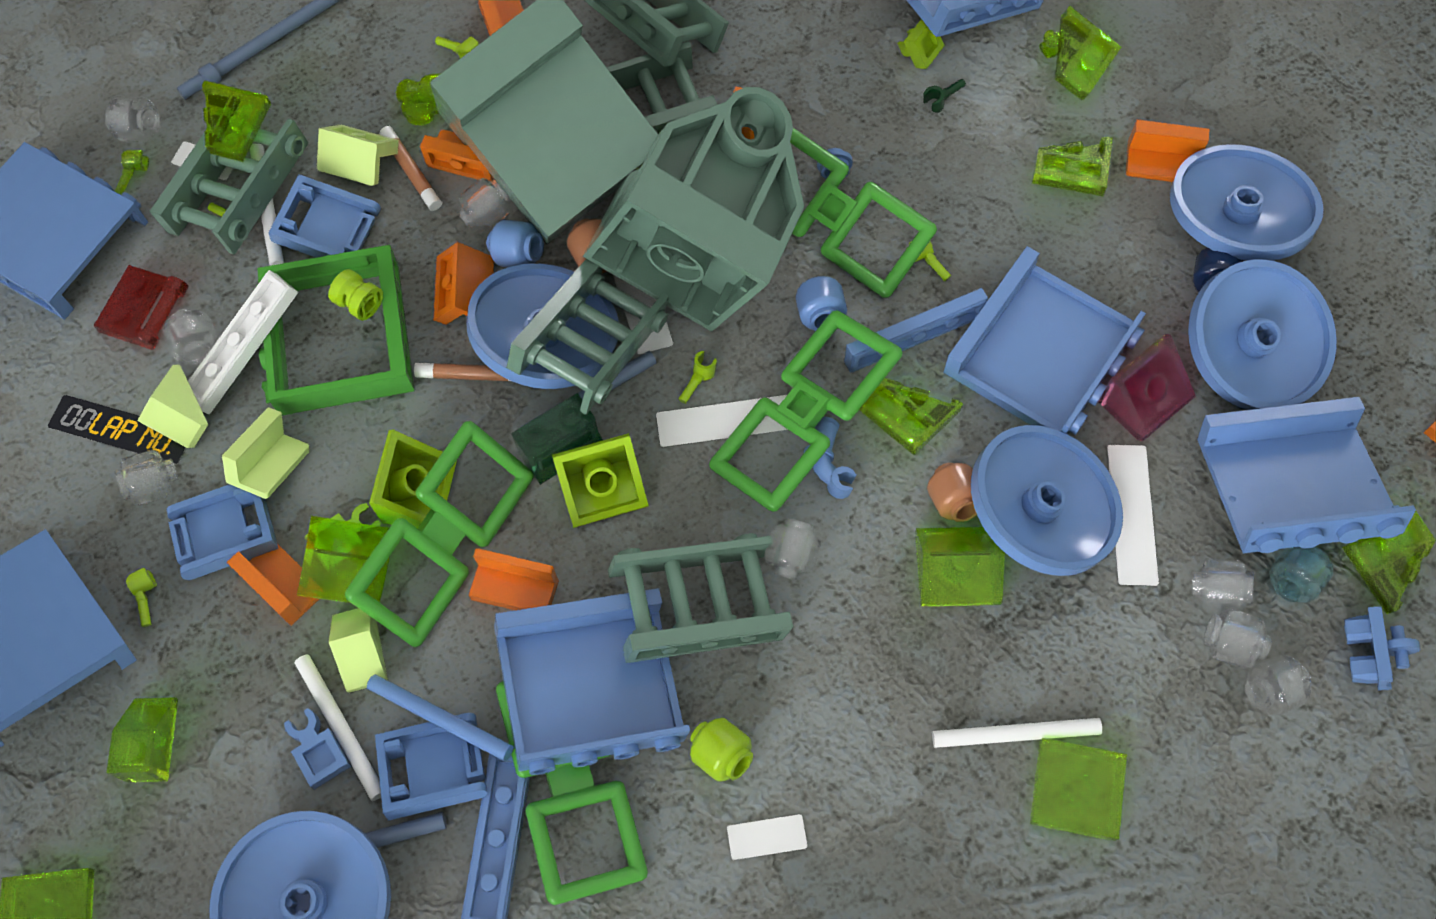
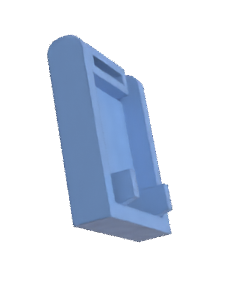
M298 174L268 232L271 242L316 258L361 250L373 227L375 216H378L381 210V206L373 200ZM301 200L310 203L311 206L298 230L296 221L290 219Z
M229 484L175 503L166 509L168 518L172 520L168 523L176 559L181 565V577L185 580H193L229 567L230 565L226 562L238 551L248 560L279 549L266 499ZM255 504L260 526L256 523L250 526L247 525L243 508Z
M474 713L456 715L464 721L477 726V719ZM431 722L375 735L382 809L388 821L487 796V786L482 782L485 780L482 752L477 746ZM405 757L409 790L405 784L393 786L390 760Z

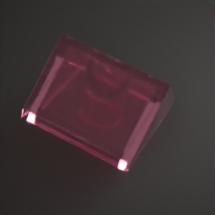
M1164 334L1112 377L1098 402L1127 431L1142 442L1196 397L1172 336Z

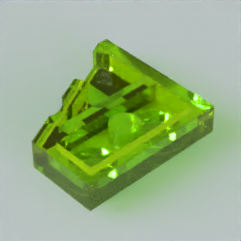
M1071 6L1061 15L1055 80L1083 101L1090 94L1122 46Z
M204 80L202 90L205 94L206 107L203 108L204 121L207 124V128L204 131L205 146L210 154L244 162L271 106V102L267 95Z
M1102 137L1100 144L1083 146L1082 141L1067 143L1064 146L1039 147L1032 183L1104 197L1108 184L1113 137Z
M884 378L859 410L910 453L915 455L961 411L963 403L953 398L950 403L928 397L930 391L917 387H906L901 382Z
M1415 511L1403 534L1393 538L1374 537L1359 539L1346 544L1342 549L1385 613L1389 614L1400 609L1403 604L1400 599L1408 584L1415 581L1421 570V561L1429 555L1436 539L1417 511Z

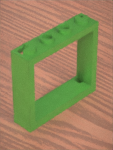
M391 245L257 268L258 283L267 271L270 270L279 275L296 291L331 285L339 273L346 269H351L361 275L363 279L379 276L380 288L383 291L382 305L390 371L289 389L282 316L264 339V347L259 348V358L263 370H266L267 381L262 382L266 403H271L275 410L282 412V415L415 391L399 265Z

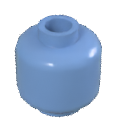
M501 220L494 226L486 240L487 249L492 260L501 267L535 263L543 253L544 243L542 235L530 222Z
M828 276L813 277L803 282L797 289L795 299L802 324L807 328L816 331L834 310H838L845 315L847 314V305L842 286L836 279Z

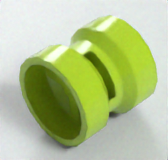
M346 269L333 280L328 291V297L331 302L342 308L347 307L351 315L364 321L372 317L380 307L383 291L371 282L364 283L361 275L351 269Z

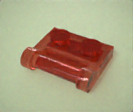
M128 265L93 326L99 333L154 350L160 340L157 335L179 297H184L189 286L177 277H166ZM161 291L164 292L145 327L141 328Z

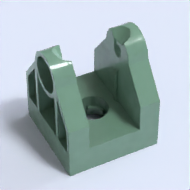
M745 87L735 91L724 103L668 122L656 137L641 168L630 172L619 186L583 257L656 300L662 293H665L669 296L666 306L711 332L769 284L804 209L790 143L793 131L792 120L784 102L774 93L760 87ZM742 127L752 129L755 136L754 139L745 138L742 134Z

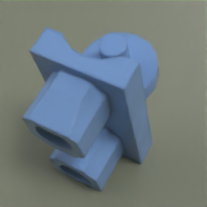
M1382 606L1368 607L1367 615L1344 619L1347 644L1371 643L1372 655L1350 657L1352 682L1377 683L1378 690H1391L1393 677L1389 656H1395L1397 669L1410 668L1408 655L1421 650L1419 640L1405 638L1404 626L1400 625L1390 627L1392 639L1387 640Z

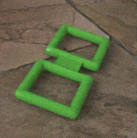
M793 128L790 143L829 169L831 173L801 214L792 234L796 237H803L813 222L818 220L832 230L821 246V254L881 297H890L937 231L936 225L874 182H867L855 199L840 191L838 187L849 172L848 165ZM871 200H874L919 231L884 280L838 248Z
M838 310L832 311L782 371V380L793 387V389L780 405L767 397L761 398L709 461L710 469L769 511H778L830 446V439L816 430V425L828 410L843 420H851L900 360L903 354L902 349ZM837 328L883 355L846 402L801 375V372ZM766 415L811 444L772 493L728 463Z
M464 422L416 490V497L431 509L418 528L404 518H398L393 522L346 589L345 598L413 647L422 645L469 575L468 567L452 554L465 536L480 547H486L490 544L534 478L533 472L474 422ZM470 441L515 477L482 528L435 492ZM402 538L450 573L414 627L365 592Z
M502 681L497 685L496 693L508 742L513 746L512 759L516 774L521 778L535 776L530 775L529 770L520 772L518 770L504 682ZM611 755L602 756V757H597V759L609 757V756H611ZM572 762L555 765L554 771L545 773L551 797L529 803L526 807V816L548 902L552 905H558L643 881L648 875V870L624 784L621 781L615 780L595 786L590 766L573 767ZM611 800L628 866L561 884L545 817Z

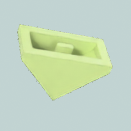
M172 365L149 398L137 420L186 448H195L208 426L206 418L180 365Z
M359 608L332 615L329 645L346 691L350 693L367 688L369 679L375 674L388 680L377 621Z

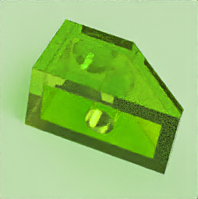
M176 697L134 698L112 730L107 774L125 782L168 781L178 705Z

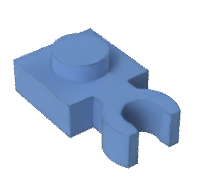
M307 708L304 710L308 718V725L305 729L298 731L290 720L284 722V727L289 736L302 744L293 749L291 753L309 786L315 790L352 766L334 733L329 728L319 733L321 727L320 719L312 710Z

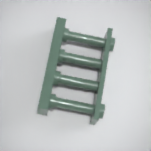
M584 0L664 67L674 65L681 44L687 41L697 39L713 53L718 52L729 24L726 19L702 0H649L657 9H653L645 2L648 0ZM669 20L675 21L682 28L678 29Z
M689 41L681 44L674 65L664 67L651 55L646 54L606 67L623 90L639 85L642 86L653 114L645 116V118L658 135L668 122L718 105L714 95L701 99L695 90L687 70L693 69L692 46ZM674 75L686 104L666 109L654 80Z
M238 104L233 112L220 109L216 117L229 120L224 131L211 128L209 125L149 211L167 233L176 236L181 234L188 222L213 230L212 233L226 250L234 255L246 240L253 226L309 143L294 120L287 119L277 134L253 127ZM211 137L219 139L215 149H212ZM245 139L269 146L260 161L235 154ZM226 166L250 173L241 189L216 182ZM207 194L232 201L222 217L197 210Z
M588 259L579 266L511 343L506 367L514 373L521 375L529 364L536 365L538 363L585 391L580 411L584 414H587L596 402L601 405L606 400L613 386L611 383L653 331L656 333L661 331L669 316L665 312L669 299L668 295L662 293L650 308L605 282V277L601 275L603 268ZM598 294L641 320L631 330L586 304V298L589 295L595 296ZM578 316L622 343L614 353H611L566 327V321L570 317L575 319ZM558 339L603 365V367L593 378L545 350L546 344L550 340L555 342Z
M749 533L740 535L732 541L641 552L639 548H629L614 555L608 568L609 578L626 577L636 630L632 632L633 634H629L623 646L625 662L632 663L783 640L793 628L790 612L776 613L774 609H770L759 558H763L773 544L772 537H757V534ZM743 561L755 612L751 617L737 619L736 615H732L720 563ZM704 565L716 618L712 621L713 623L698 625L697 621L692 620L681 568ZM665 571L676 620L673 628L657 630L656 626H652L642 573Z

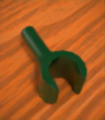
M960 79L944 89L939 86H930L924 91L923 102L928 103L931 99H938L932 103V111L939 113L944 108V100L965 87L966 82L964 79Z

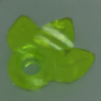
M440 73L428 74L422 77L419 82L403 79L397 85L396 98L402 103V114L409 123L418 126L426 125L434 119L435 114H439L430 82Z

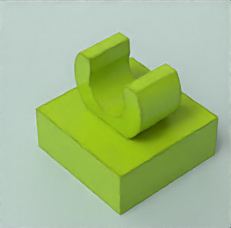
M921 19L914 28L907 31V38L904 41H899L898 47L903 56L911 57L915 68L927 69L943 49L944 43L941 36L936 37Z

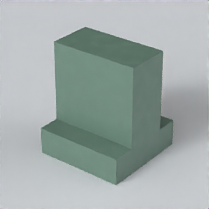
M536 0L430 82L438 113L461 142L471 148L528 222L535 226L546 244H549L614 193L630 172L640 169L658 136L654 128L582 37L583 25L564 0Z

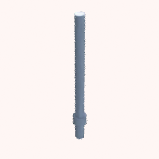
M314 0L213 65L209 62L198 69L199 74L178 86V92L184 99H187L207 85L210 88L222 81L221 76L340 0Z

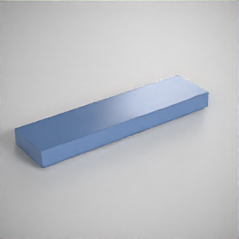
M980 288L876 333L896 344L904 351L973 322L988 301V297L984 290ZM856 340L846 345L844 363L849 372H855L878 362L883 355Z
M489 753L484 782L487 786V796L481 799L461 919L508 918L530 777L521 778L516 774L512 754L507 761H503Z

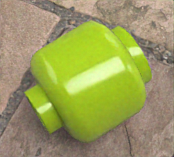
M723 717L713 719L710 722H702L694 729L690 738L692 742L690 749L691 760L709 776L722 782L729 779L736 780L747 771L752 763L753 753L751 752V739L743 731Z

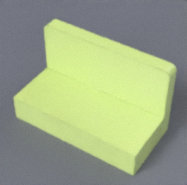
M345 125L319 128L317 169L321 172L367 185H377L379 183L380 157L398 154L399 140Z
M268 407L222 455L226 483L267 499L309 453V445L285 435L282 412Z

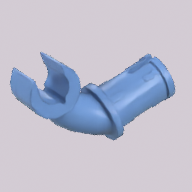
M823 417L815 429L830 439V446L814 465L813 470L820 480L827 484L828 492L833 497L844 499L849 497L853 488L842 485L840 480L852 484L857 474L849 467L841 466L836 468L831 463L834 460L832 449L840 424L835 419ZM808 445V446H806V447L804 448V453H805V451L809 448L810 445Z

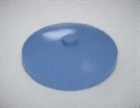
M1218 145L1192 154L1180 165L1170 189L1171 208L1183 229L1195 240L1211 250L1228 253L1241 260L1265 259L1274 261L1298 253L1311 242L1323 217L1321 195L1308 175L1289 160L1270 151L1252 146Z
M1254 259L1237 263L1220 271L1201 288L1190 312L1188 335L1194 362L1207 384L1219 396L1237 407L1252 410L1301 404L1319 391L1331 372L1337 343L1336 329L1331 311L1316 286L1303 274L1283 263L1265 259Z
M520 264L497 271L476 288L468 306L467 334L475 353L490 369L512 382L528 387L560 389L575 386L538 363L536 365L529 364L521 375L506 368L511 343L571 277L574 271L549 264ZM598 294L595 296L589 295L586 298V304L619 322L612 302ZM578 316L575 319L570 317L566 321V327L609 352H615L618 339ZM558 339L555 342L550 340L546 344L545 350L591 377H595L603 367V365Z
M1038 425L1010 428L997 435L982 450L974 464L971 476V495L977 516L994 543L1018 563L1048 575H1075L1094 567L1107 557L1117 544L1123 524V509L1119 491L1104 464L1090 449L1075 438L1056 429Z
M298 811L282 814L268 819L253 828L230 850L218 870L210 898V919H388L391 904L389 874L375 844L363 831L350 822L327 813L315 811Z

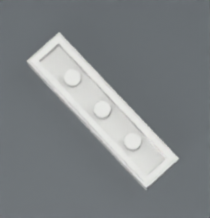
M270 270L267 271L188 380L202 412L210 415L298 294V291Z

